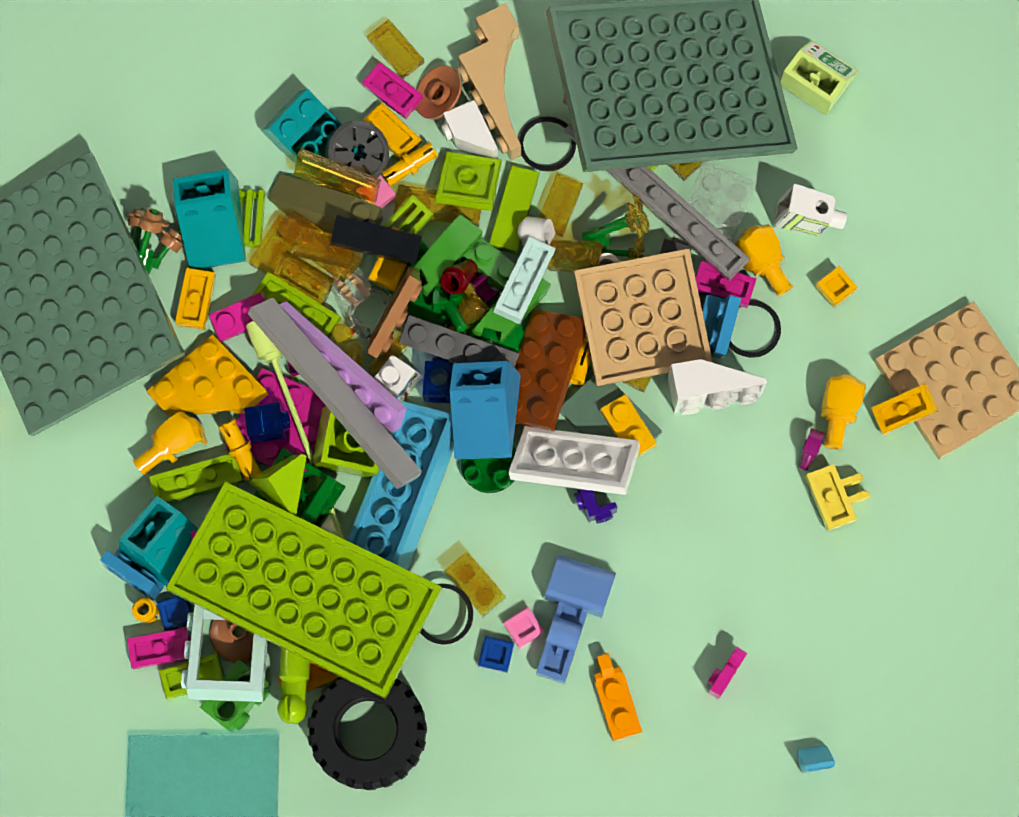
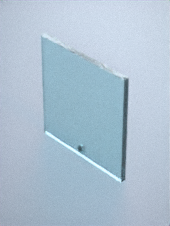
M202 732L200 735H129L125 817H278L279 734L208 735L207 732Z

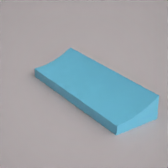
M402 401V404L407 409L401 428L393 433L390 432V434L422 470V473L417 479L397 489L379 468L378 475L373 476L347 541L408 570L454 451L451 413Z

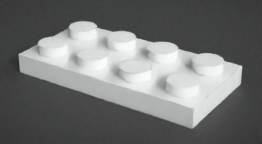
M524 426L509 470L510 480L626 495L640 450V444L638 440L559 430L550 431Z

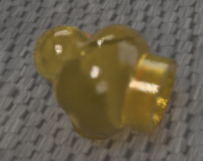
M345 324L336 325L332 330L333 340L339 343L337 346L361 366L364 363L361 357L362 344L358 339H351L355 329H351Z

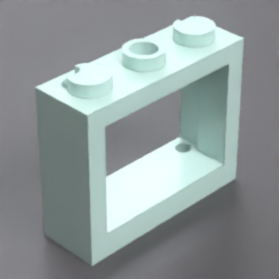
M194 604V612H189L187 619V630L192 631L191 641L185 642L184 658L189 659L188 670L182 671L181 680L182 688L187 690L188 699L263 702L268 640L256 634L253 637L250 682L198 680L204 619H225Z

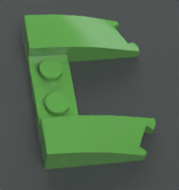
M460 214L433 243L414 268L422 271L428 283L422 287V292L425 296H428L441 283L442 273L446 268L466 259L473 260L478 266L477 274L486 275L488 278L485 280L500 292L503 291L516 264L481 237L483 231ZM542 278L522 321L547 295L551 284L544 278ZM496 302L473 329L472 333L481 336L484 328L501 332L499 341L503 342L519 324L493 313Z

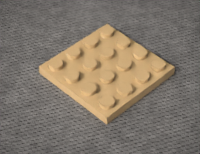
M690 249L595 266L573 272L596 387L669 373L671 364L699 359L713 363Z
M974 301L886 352L874 361L896 396L920 385H928L939 411L914 421V424L938 460L1019 412V368Z

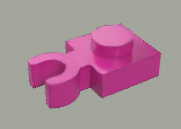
M737 647L722 670L716 667L707 681L711 685L708 691L710 695L717 699L721 697L746 657L747 653Z

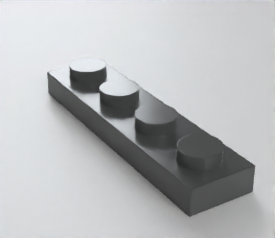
M409 314L398 340L400 344L455 363L509 361L515 367L519 356L518 352Z

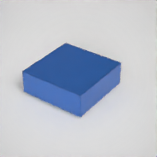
M175 596L157 602L164 631L187 626L188 613L192 612L188 601Z
M485 636L478 667L508 673L514 642Z

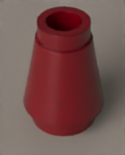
M466 259L446 268L441 277L443 289L450 294L463 293L478 271L477 264L471 259Z

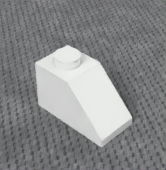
M475 100L443 113L444 124L441 125L447 141L452 139L457 149L471 154L498 159V148Z

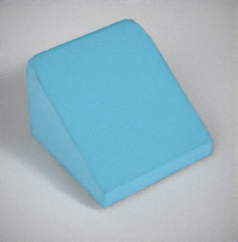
M826 745L797 750L800 770L803 773L829 769L835 765V760Z

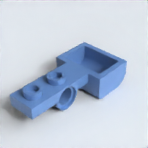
M558 555L545 594V600L557 603L558 607L547 636L536 675L565 684L587 613L602 618L616 575L615 572Z

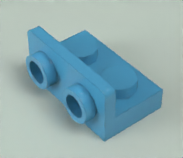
M713 295L705 297L702 312L712 357L721 358L727 355L741 298L731 295L724 299Z
M119 548L114 555L107 550L100 559L108 571L152 601L156 599L165 587L152 574L139 568L130 559L121 554Z

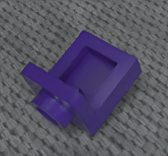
M577 489L578 492L574 493L578 510L584 509L588 522L596 520V523L600 524L613 519L612 514L617 513L618 507L616 502L598 507L594 493L591 490Z

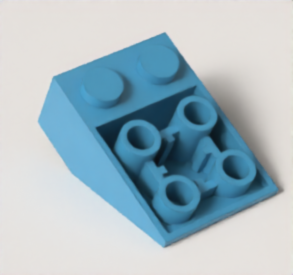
M509 361L453 364L450 403L455 459L512 457L521 374Z

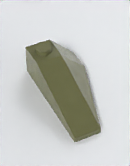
M281 173L268 196L270 202L293 222L297 223L306 231L307 235L316 240L333 258L359 269L366 254L329 245L336 215L380 226L384 219L382 209L379 206L358 197Z

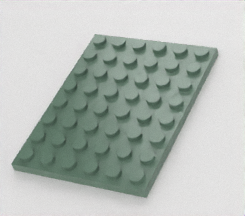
M647 0L549 6L546 10L583 172L790 154L798 149L759 0Z
M87 152L0 200V370L29 435L35 436L185 355L94 154Z

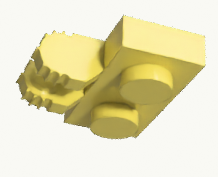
M834 464L808 473L805 476L827 531L856 521L857 518L851 505L871 497L867 490L848 497L844 488L859 484L864 480L863 476L859 473L840 479Z

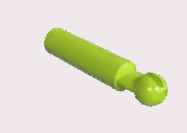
M281 647L279 678L282 680L277 712L278 716L285 723L297 724L306 717L308 711L305 699L306 682L310 679V661Z

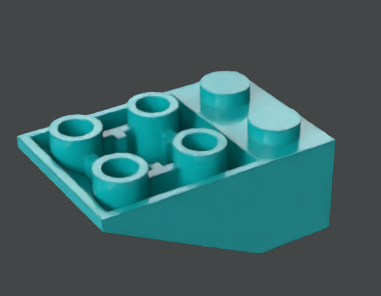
M309 89L300 90L261 131L281 152L321 186L331 189L338 182L339 179L332 173L327 164L325 149L331 133L342 124ZM359 145L358 148H352L351 150L355 154V160L363 155L360 152L361 146Z
M225 169L172 179L175 208L189 268L199 270L246 262L238 180L231 171Z
M156 496L119 539V552L139 568L148 571L167 587L192 542L191 531H196L198 528L180 511Z

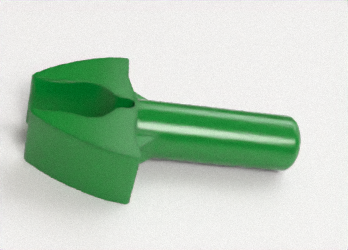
M435 287L432 297V311L445 310L457 332H464L468 326L456 305L462 304L463 295L461 293L450 294L444 290L446 297L449 299L447 300L440 296L439 291Z

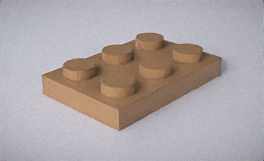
M410 265L368 339L367 353L375 358H378L381 351L384 353L388 351L394 339L392 337L394 334L393 329L395 326L400 328L408 315V302L410 300L415 302L422 290L420 271Z

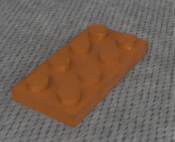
M538 309L532 310L514 367L521 374L515 423L550 431L555 430L586 334L583 318Z

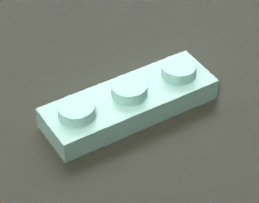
M529 236L493 313L517 324L521 323L556 248Z

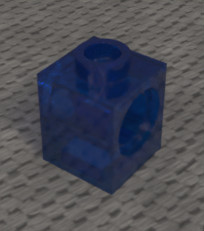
M441 357L432 358V361H425L422 393L424 402L451 404L450 384L454 362H449V360ZM437 374H443L447 377V381L442 385H435L431 382L432 378Z
M280 402L244 408L247 435L251 443L287 438L286 429L291 428L290 416L288 411H283Z

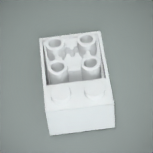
M702 359L671 364L667 378L674 413L682 412V415L695 414L699 412V408L711 407V410L723 409L728 407V403L740 402V405L755 403L757 398L761 397L767 384L765 378Z

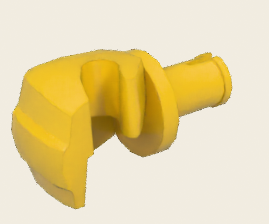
M767 224L756 225L745 230L734 244L750 258V261L743 269L750 273L753 272L755 277L765 275L776 292L777 297L791 290L794 286L780 267L785 257L781 252L780 242L774 229Z
M852 375L831 376L826 382L821 403V416L829 421L824 447L842 450L846 425L856 423L857 416L855 414L862 404L866 384Z
M185 412L173 414L151 435L153 446L134 459L133 463L145 476L147 472L164 459L170 460L172 463L178 460L175 455L176 453L185 451L197 442H202L204 445L207 444L208 441L203 425Z

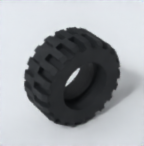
M340 676L334 679L335 682L329 687L326 685L321 691L322 695L318 701L315 700L311 707L313 712L311 718L308 717L307 724L309 728V736H307L309 746H311L312 755L322 767V770L341 784L350 788L364 790L386 788L392 786L394 782L405 778L408 772L420 760L419 757L426 745L427 733L425 713L412 690L397 678L386 699ZM363 701H374L387 707L393 714L397 726L396 738L391 748L383 755L374 759H360L352 756L343 747L339 736V725L345 712L353 705Z

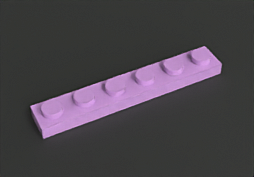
M287 301L279 304L379 422L391 433L399 430L407 407Z

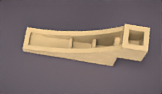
M505 3L476 17V29L473 31L480 46L459 55V67L456 70L461 77V81L463 83L468 82L472 89L469 91L472 101L475 100L477 106L482 107L485 113L482 116L488 129H494L498 138L495 140L501 153L507 152L512 161L521 156V144L512 127L507 111L504 82L506 65L514 40L519 38V26Z

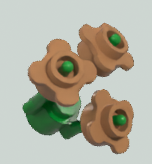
M141 207L140 209H133V213H127L126 217H129L128 226L136 227L134 244L148 274L151 273L152 268L159 269L162 259L170 249L178 253L181 247L184 248L182 235H180L179 230L175 231L170 228L166 232L162 229V227H169L170 223L163 219V213L159 210L152 208L145 210ZM143 229L145 230L142 243L140 245L141 233ZM162 232L163 234L158 240L164 244V247L154 257L155 251L147 248L151 233Z

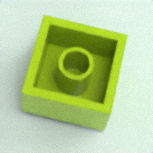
M327 406L323 407L312 466L366 478L378 475L379 467Z

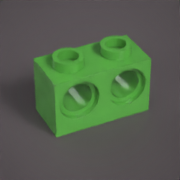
M238 659L221 681H243L246 678H250L251 668ZM266 680L264 684L263 702L270 693V691H268L267 689L271 684ZM205 700L199 708L225 729L233 733L235 729L241 730L250 719L248 713L255 704L260 706L263 702ZM227 702H233L235 713L229 718H223L221 714L222 706Z

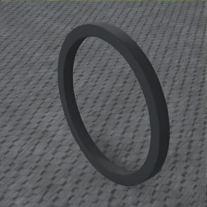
M546 116L534 119L521 132L519 139L521 156L528 165L540 171L549 172L563 168L574 156L576 143L573 140L568 157L554 166H542L530 160L524 151L523 141L528 130L538 123L553 122L564 128L568 124L556 117Z
M750 300L748 306L761 307L773 317L776 323V337L768 348L760 352L742 351L731 340L729 348L741 356L756 358L766 355L777 345L781 335V323L778 315L770 306L760 301Z
M443 583L437 585L457 592L465 601L468 609L467 624L458 636L449 640L434 638L424 628H422L420 633L433 643L446 645L459 641L468 633L473 622V607L464 591L454 585Z

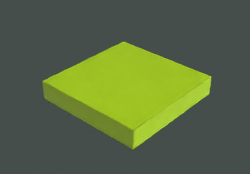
M445 151L436 192V203L492 211L502 159Z

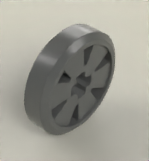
M350 121L338 126L331 133L326 144L325 156L330 170L338 179L349 184H366L377 179L382 174L381 171L385 170L389 160V146L384 134L373 124L365 121ZM359 145L361 146L360 152L363 153V157L355 160V154L351 150L352 148H358Z

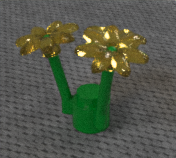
M633 195L635 205L630 202L627 203L630 213H626L624 217L603 226L582 232V241L587 253L595 252L596 257L603 253L628 257V259L644 257L645 245L643 237L644 232H649L650 223L646 213L643 211V205L636 195ZM626 227L630 228L632 233L637 231L639 238L635 240L636 248H629L628 250L606 249V246L611 245L609 233Z

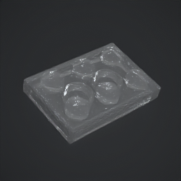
M703 161L687 203L733 243L757 180ZM674 233L672 241L688 245L682 238H680L676 233Z

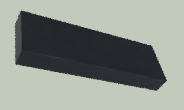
M336 215L329 245L415 266L422 236Z

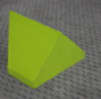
M307 455L290 456L248 481L269 503L296 515Z

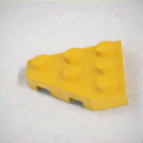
M213 334L146 391L166 415H173L177 412H194V414L234 412L235 414H247L268 395L265 388Z

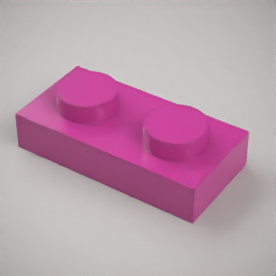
M381 62L376 65L362 82L365 89L404 119H407L424 99L420 92Z
M702 261L696 275L698 293L706 296L713 295L723 299L730 295L741 298L740 306L747 308L757 280L756 278L737 273L728 281L713 266Z
M264 292L257 293L209 315L220 342L247 332L246 325L253 321L248 312L251 307L267 300Z
M187 627L128 638L131 669L135 670L188 660L184 658L185 642L191 641L190 632L187 630Z

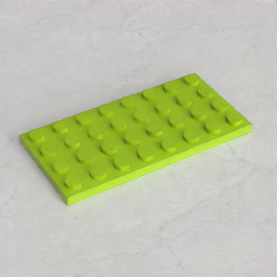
M227 482L222 486L166 587L169 592L384 699L387 698L442 591L441 586Z

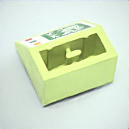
M811 40L798 51L786 67L780 83L783 88L827 116L859 71Z

